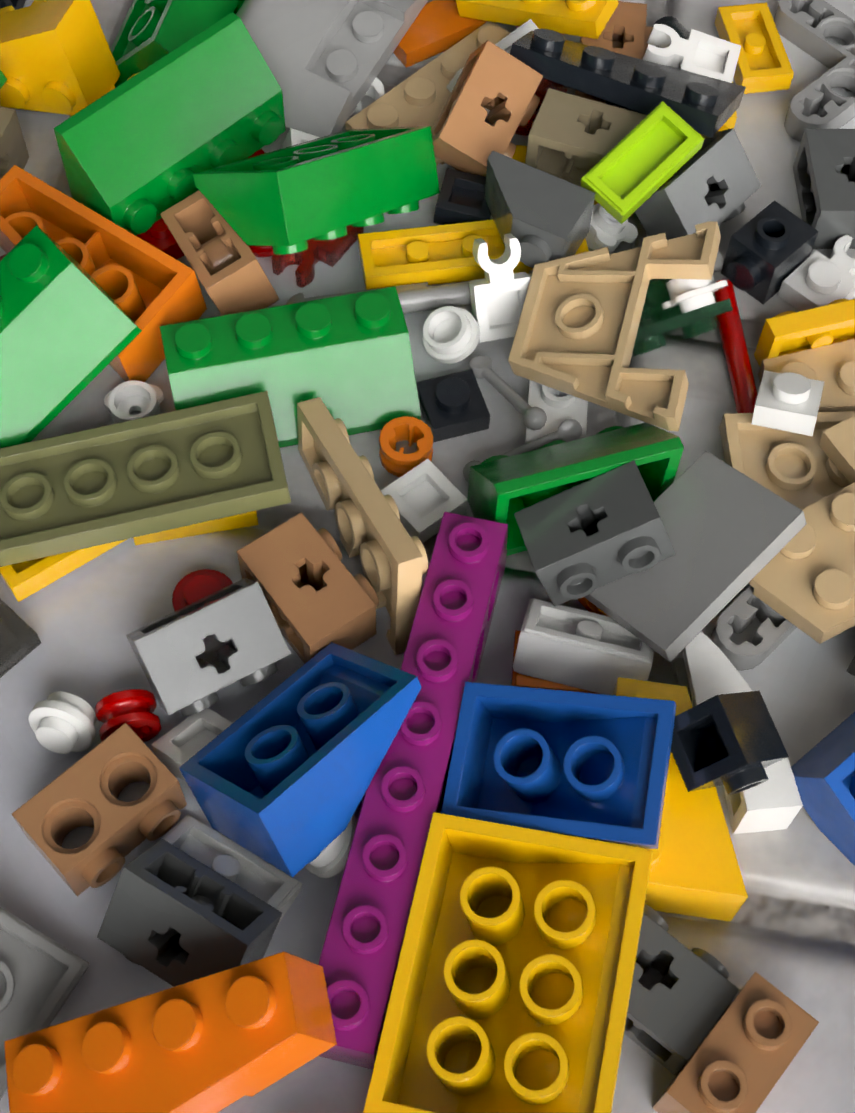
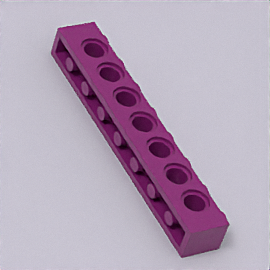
M444 512L400 668V670L417 676L422 688L367 788L318 965L323 966L337 1041V1045L319 1055L320 1057L371 1070L374 1068L433 812L441 813L465 682L477 681L506 565L508 524Z

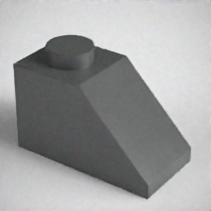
M492 151L487 158L484 198L504 246V234L511 233L520 243V261L531 268H534L536 264L574 255L589 233L595 192L495 151Z

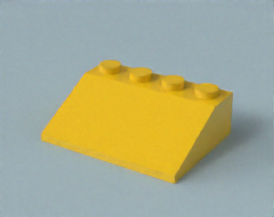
M433 812L363 1113H611L653 850Z

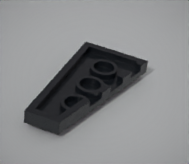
M535 29L514 42L510 51V55L543 75L545 79L649 115L663 101L695 131L710 138L715 135L739 108L746 88L742 85L611 52L601 47L565 40L562 34L548 29Z

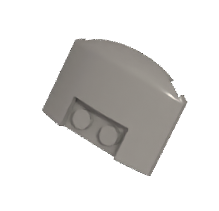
M245 0L236 15L241 18L282 89L285 132L288 133L290 128L320 138L340 132L428 0Z

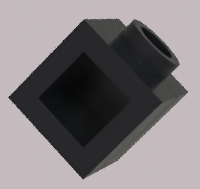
M774 200L731 236L721 274L728 278L736 288L745 291L761 304H765L779 292L782 281L810 257L819 231Z
M760 691L716 695L675 716L671 752L688 792L724 785L728 795L743 792L769 780L764 768L789 757Z

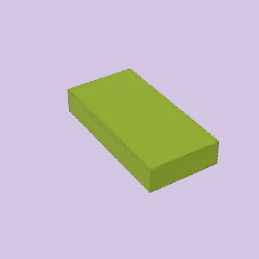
M662 101L581 178V187L595 192L594 200L622 224L702 148L704 138Z

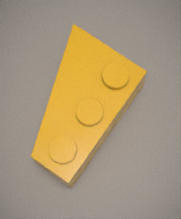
M34 0L31 6L17 10L12 5L0 8V71H2L7 79L0 89V107L69 115V113L76 114L107 94L112 84L115 85L121 74L90 0Z
M618 677L612 694L616 696L675 701L677 705L675 716L692 708L686 686ZM670 752L658 849H651L653 850L645 904L659 912L731 922L748 898L717 789L716 787L688 792L673 754Z

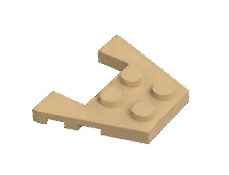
M718 222L695 225L696 233L667 240L665 233L644 237L641 247L610 254L608 247L534 265L508 358L513 373L668 431H679L689 386L685 370L629 368L649 281L651 279L712 280L721 239Z
M855 415L824 430L819 442V446L850 485L801 509L804 512L807 524L748 583L754 588V596L819 644L855 626Z

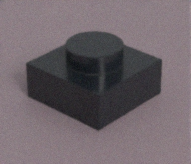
M447 168L436 203L433 222L446 225L491 220L492 215L484 198L486 177Z
M472 369L416 382L420 410L425 423L431 428L434 437L433 443L489 429L490 413Z

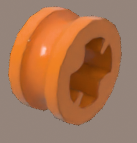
M408 416L394 418L386 423L380 431L379 458L382 466L389 473L401 477L426 459L432 462L434 437L431 428L424 421ZM406 440L409 447L416 443V452L404 454L403 447L397 452L396 443Z

